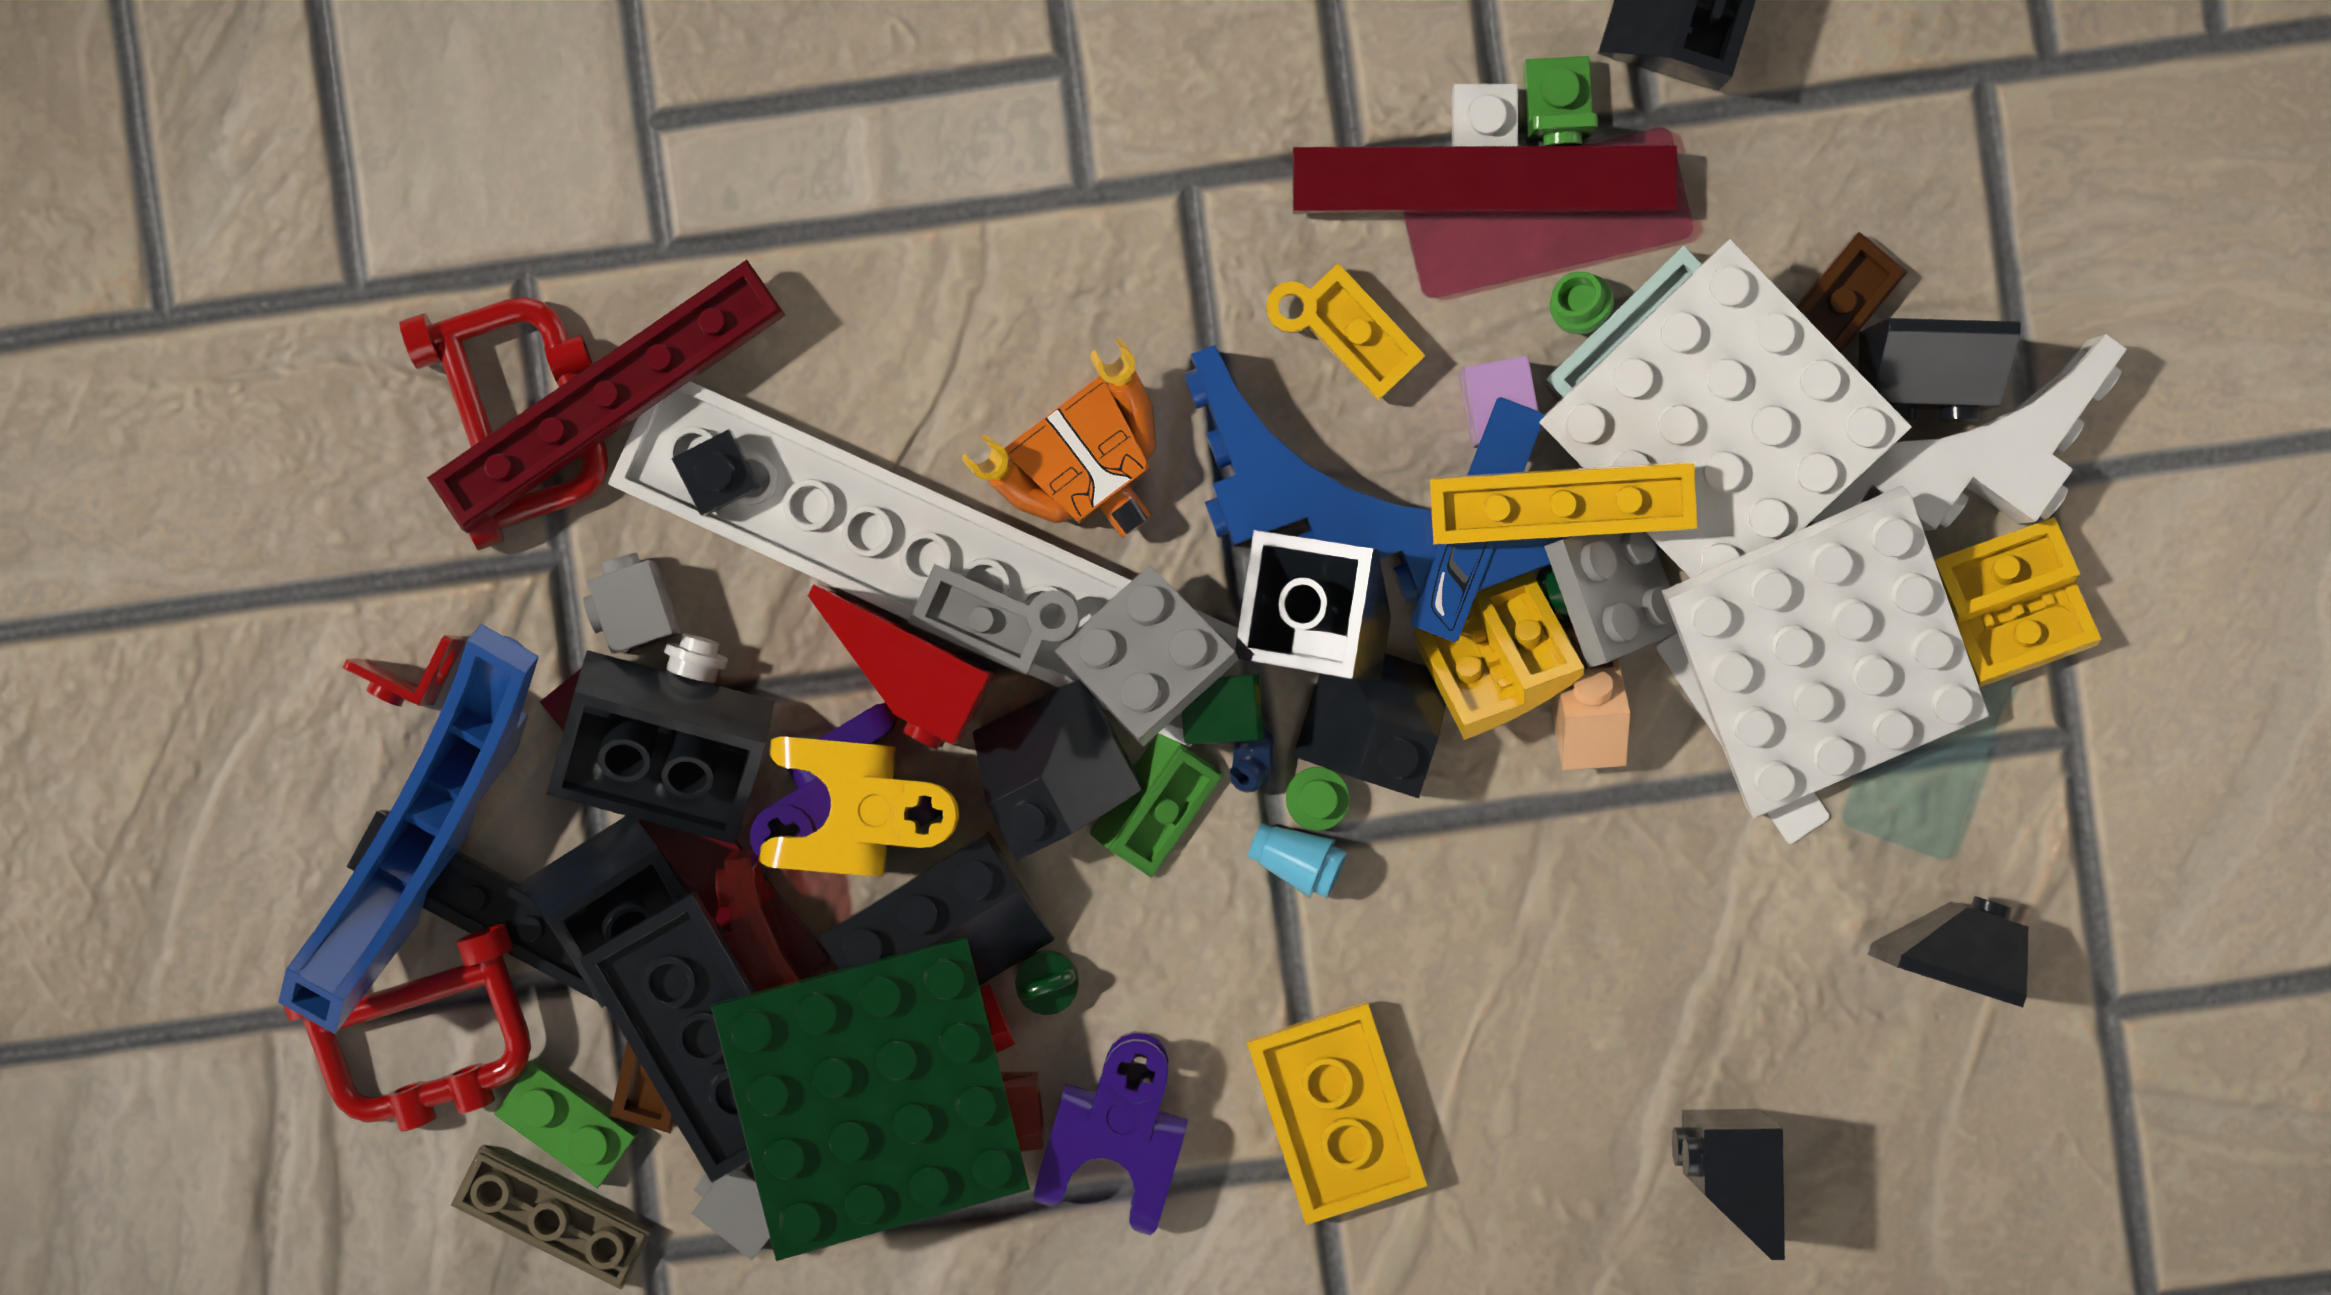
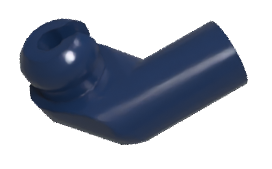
M1264 725V739L1234 741L1233 762L1229 777L1233 786L1241 792L1250 793L1262 788L1267 784L1273 773L1274 737Z

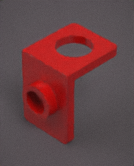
M444 635L418 686L361 658L346 659L342 668L370 681L366 691L387 703L402 707L406 699L418 706L434 705L465 643V639L457 635Z

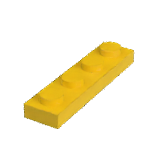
M1693 461L1430 478L1434 545L1698 529L1695 467Z

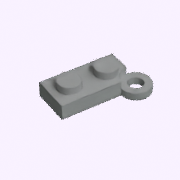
M934 564L908 623L1024 675H1028L1043 640L1056 642L1069 637L1077 627L1079 614L1073 599L1063 592L1054 590L1043 592L1036 596L1030 605H1027ZM1048 604H1058L1065 611V622L1059 628L1049 629L1041 621V611Z

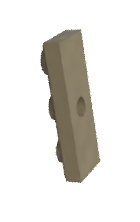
M485 1145L478 1148L451 1203V1206L621 1290L626 1285L653 1231V1228ZM545 1209L554 1211L560 1220L559 1227L552 1228L547 1226L542 1219V1211Z

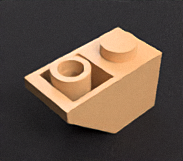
M1561 625L1584 666L1583 677L1551 698L1553 725L1562 771L1626 766L1630 709L1619 659L1617 658L1588 668L1573 625Z

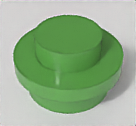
M1584 271L1572 272L1562 277L1556 283L1550 299V313L1555 323L1563 331L1571 334H1585L1598 329L1608 320L1614 307V296L1607 282L1597 275Z
M1311 767L1302 770L1293 777L1287 787L1286 806L1290 816L1300 826L1309 830L1322 831L1334 827L1344 818L1349 807L1350 798L1346 783L1337 773L1324 767Z

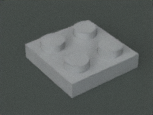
M1646 532L1570 536L1544 546L1588 668L1610 662L1678 633L1662 594V590L1669 588L1670 585L1657 552L1656 542Z
M1151 565L1143 570L1054 650L1059 659L1142 746L1147 744L1239 660L1236 652Z

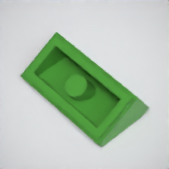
M1159 733L1134 766L1144 788L1100 816L1090 830V835L1105 848L1151 878L1224 776V773L1181 743Z

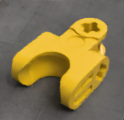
M780 736L770 740L769 754L772 760L778 766L809 771L821 779L828 788L831 797V808L826 822L816 832L804 837L779 836L764 842L760 847L759 861L772 868L882 877L885 870L887 845L924 848L933 847L949 839L957 828L960 818L959 805L953 794L942 785L932 782L893 779L896 747ZM923 796L932 797V808L943 810L942 822L931 824L929 833L920 832L919 821L909 819L908 814L910 807L921 805Z

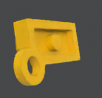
M1339 263L1311 289L1302 283L1289 281L1274 287L1268 295L1266 313L1269 321L1275 328L1282 332L1295 333L1308 327L1377 402L1425 357L1423 352ZM1289 295L1297 296L1303 303V313L1296 319L1285 318L1279 311V303L1282 298Z

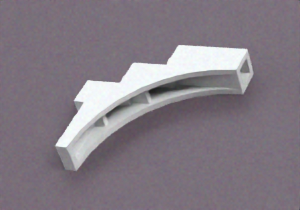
M2107 334L2087 340L2055 378L2016 408L1970 431L1940 439L1894 443L1806 527L1865 502L1862 500L1865 494L1875 498L1900 486H1903L1911 493L1924 531L1935 530L1939 524L1946 528L1957 518L1969 499L1963 493L1965 487L2017 524L2036 522L2039 517L2044 520L2048 519L2067 496L2068 488L2063 486V483L2073 470V468L2054 456L2053 453L2055 450L2060 453L2064 452L2078 437L2085 424L2078 417L2091 399L2101 400L2115 385L2122 372L2115 365L2127 348Z

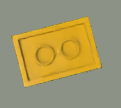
M1367 1001L1246 1039L1305 1225L1427 1186Z

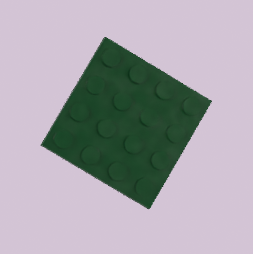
M965 936L711 1004L776 1261L1030 1190L968 940Z

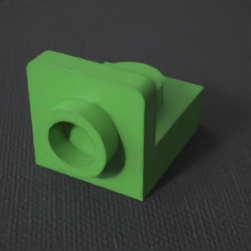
M1589 56L1526 59L1524 61L1523 77L1527 140L1543 139L1544 146L1582 145V137L1591 136L1598 127L1597 113H1592Z

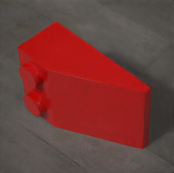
M813 584L807 596L893 714L907 721L903 733L934 749L943 747L945 741L952 745L962 741L996 673L827 586Z

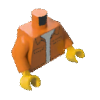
M1116 338V343L1121 349V356L1115 363L1103 364L1095 349L1091 352V362L1100 375L1098 378L1005 448L987 434L981 435L980 437L991 449L988 459L984 462L974 463L966 454L962 455V461L977 477L988 480L990 485L1020 511L1055 524L1066 522L1071 518L1081 524L1100 509L1118 534L1124 538L1152 517L1151 512L1132 489L1131 485L1150 471L1147 460L1152 457L1157 447L1152 402L1135 371L1136 363L1133 354L1123 339Z

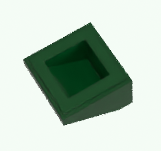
M1259 674L1221 676L1182 711L1185 743L1206 744L1264 739Z

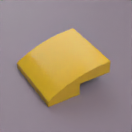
M2055 517L1934 559L1979 688L2096 647L2102 639L2076 583L2080 572Z
M1532 572L1477 591L1473 607L1469 611L1460 637L1456 642L1417 627L1414 628V643L1464 740L1489 731L1534 709L1584 676V666Z

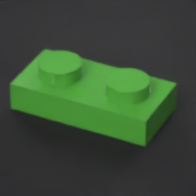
M538 1060L530 1063L494 1114L597 1189L603 1184L638 1135L637 1131L620 1119L611 1117L609 1111Z

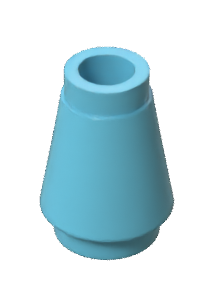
M1261 823L1250 846L1248 858L1259 862V865L1307 897L1311 898L1315 893L1328 898L1340 875L1347 851L1335 847V839L1277 826L1272 827Z

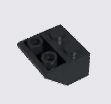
M1613 0L1597 54L1719 91L1733 76L1756 0Z

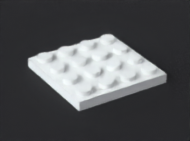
M1731 239L1726 240L1539 421L1583 468L1694 462L1698 529L1646 532L1690 578L1804 529L1912 428Z
M1903 486L1662 590L1745 807L1753 818L1989 716L1911 493Z

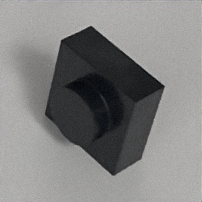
M730 429L671 458L698 512L703 517L761 488L735 435Z

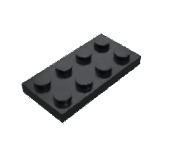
M695 890L584 953L579 958V961L712 1183L748 1163L750 1158L711 1004L748 995L756 991Z

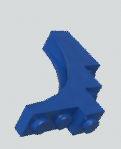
M1216 345L1192 353L1191 363L1194 370L1183 373L1196 409L1208 405L1216 430L1206 433L1218 468L1221 469L1230 465L1234 474L1232 477L1213 483L1211 488L1215 498L1204 502L1217 537L1229 534L1233 546L1252 540L1254 530L1273 532L1305 520L1309 531L1299 534V537L1378 549L1380 559L1398 552L1402 564L1392 568L1398 588L1405 603L1414 600L1418 602L1440 544H1433L1432 511L1398 506L1351 490L1307 465L1268 431L1238 392ZM1563 537L1497 541L1478 591L1550 564L1544 546L1562 540Z
M480 624L467 640L456 676L441 713L399 797L348 882L314 932L286 968L278 1002L334 1034L337 1033L418 925L428 889L468 838L478 802L518 750L528 715L522 712L539 656L524 648L517 640L503 636L483 624Z

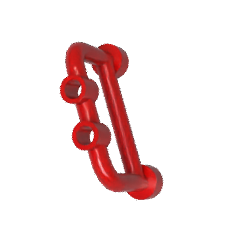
M528 297L512 298L434 324L431 323L426 313L399 322L406 350L416 369L442 362L470 447L483 440L493 431L462 341L516 323L525 322L532 324L541 334L546 358L558 387L593 364L583 336L579 335L569 339L566 328L557 312L543 301ZM604 440L582 455L583 464L577 476L523 495L470 531L469 535L477 550L503 543L504 535L502 529L576 505L594 495L604 482L608 468L607 450Z
M506 924L487 927L458 939L456 944L464 965L364 995L339 1029L341 1030L485 985L505 1041L504 1054L494 1062L484 1065L483 1063L470 1065L428 1082L419 1081L400 1087L389 1094L372 1098L361 1094L353 1084L336 1034L283 1005L288 1021L302 1019L327 1090L338 1109L350 1118L365 1123L383 1122L395 1118L399 1130L403 1132L421 1127L435 1120L437 1115L433 1106L454 1100L459 1114L485 1107L495 1101L493 1088L502 1086L517 1078L527 1065L531 1051V1040L525 1017L503 958L504 954L514 949Z

